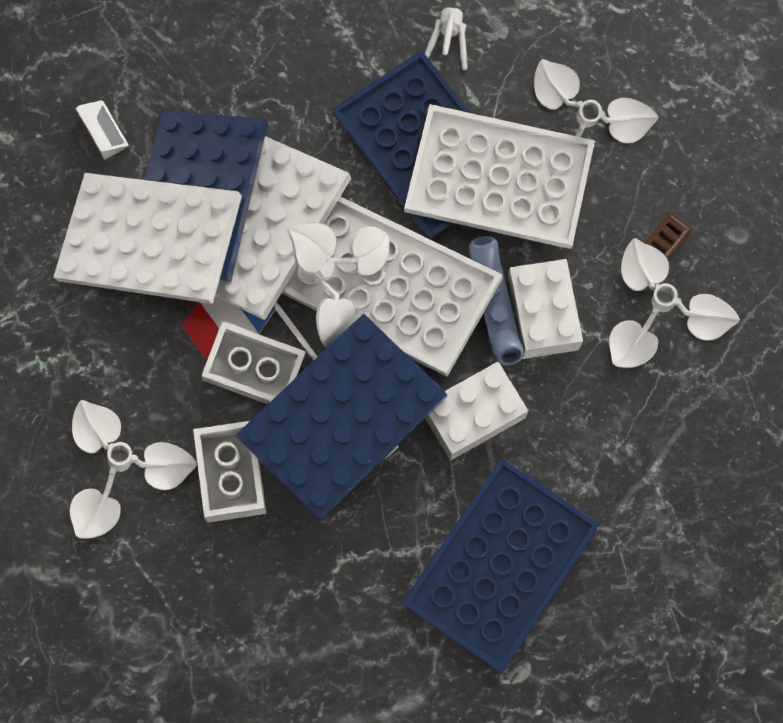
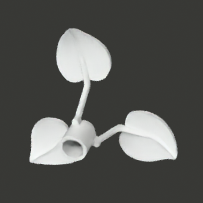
M544 59L538 64L534 76V90L538 101L550 110L558 109L563 102L567 106L577 107L576 119L580 127L575 135L576 137H581L585 127L594 126L599 118H601L605 123H610L609 132L615 140L624 144H630L640 140L658 120V115L650 107L631 98H619L612 101L607 108L609 118L605 116L601 105L595 100H586L584 102L569 101L579 91L580 81L577 74L565 65L552 63Z
M304 223L288 229L294 256L301 271L305 275L315 277V283L320 284L333 297V299H323L318 306L316 314L319 337L325 348H328L356 321V312L352 302L347 299L339 300V294L324 279L332 275L334 264H353L356 262L357 272L361 275H372L380 270L388 257L389 237L387 232L377 227L366 226L354 234L350 244V250L354 256L352 258H331L329 256L335 249L336 238L333 230L327 225Z
M634 238L627 246L621 264L622 278L626 285L634 291L644 290L648 286L651 290H654L652 297L654 309L643 328L639 323L632 320L620 322L613 328L609 338L612 363L620 368H633L648 362L656 353L658 339L654 334L647 332L658 312H668L674 305H677L684 315L690 316L687 327L691 334L704 341H711L721 337L738 324L740 318L729 304L710 294L694 296L689 303L690 311L687 310L681 303V299L677 298L678 294L674 286L666 283L659 284L666 279L669 271V263L665 255L658 249Z
M80 400L72 420L74 441L81 450L87 453H95L103 446L105 450H108V465L111 469L103 495L96 489H85L73 498L70 505V517L75 535L81 539L95 538L107 533L116 525L120 517V504L117 500L108 498L115 473L127 470L131 463L146 468L144 473L145 479L153 488L171 490L187 478L196 468L197 462L184 449L165 442H158L148 446L144 452L145 462H142L138 459L137 455H132V450L126 443L116 442L113 444L121 433V422L118 416L106 407Z

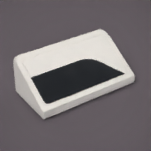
M103 100L76 107L78 115L104 160L129 147Z

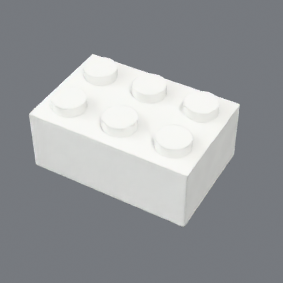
M567 259L510 267L507 281L519 339L524 348L522 359L579 350L583 338Z
M222 321L202 373V381L269 404L297 377L306 351Z
M496 362L446 390L447 398L425 419L451 461L524 420L528 409L500 363Z
M250 421L193 429L204 517L208 523L267 514L260 462L236 437V434Z

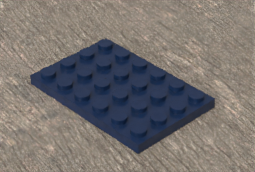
M422 50L332 108L334 117L403 209L412 179L429 104L470 113ZM407 213L422 234L430 240H433L456 224Z
M162 111L145 180L238 191L241 194V202L219 279L222 281H232L268 122L265 118Z
M363 313L236 434V437L321 521L447 398L448 394Z
M501 458L401 605L501 674L600 524Z

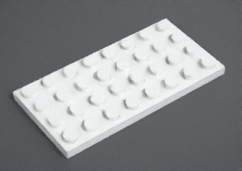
M340 197L324 222V225L333 230L336 238L335 249L329 256L331 258L354 257L350 250L351 240L359 229L366 226L377 227L387 232L389 237V253L381 269L372 275L359 274L356 269V262L353 264H334L332 275L324 279V281L339 294V300L347 299L352 302L356 312V320L364 313L411 359L448 376L502 281V274ZM299 266L282 291V294L317 311L323 299H333L328 291L320 284L315 283V277L305 275Z

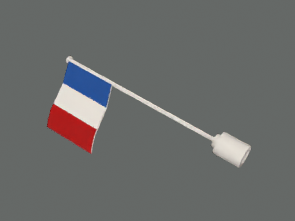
M215 296L213 304L198 302L182 326L205 359L208 360L222 321L260 334L276 310L313 361L318 357L277 301L267 318L263 320ZM397 446L390 454H388L385 458H387L389 455H391V454L398 448V446Z

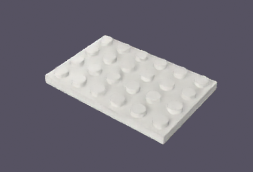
M429 104L404 212L571 249L595 140Z
M265 136L232 281L219 280L215 296L265 320L298 267L288 229L304 223L324 224L351 180L350 174Z
M85 173L54 278L57 281L213 304L242 196L238 191Z

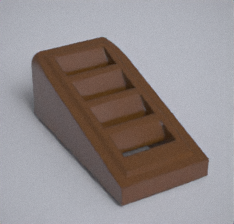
M669 212L644 243L652 246L651 244L654 242L665 251L664 255L668 260L687 238L692 228L675 214ZM662 233L665 237L672 241L673 244L670 245L659 235Z

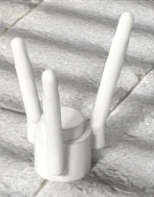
M445 8L441 12V18L436 20L435 29L425 54L429 58L441 31L445 35L442 53L447 55L451 37L459 33L462 70L466 71V24L462 23L463 13L456 8Z

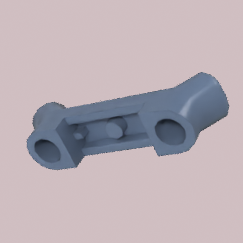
M489 236L479 237L469 244L470 259L502 274L503 277L482 314L487 332L486 338L492 357L501 365H513L522 360L524 348L520 342L499 257L498 242Z

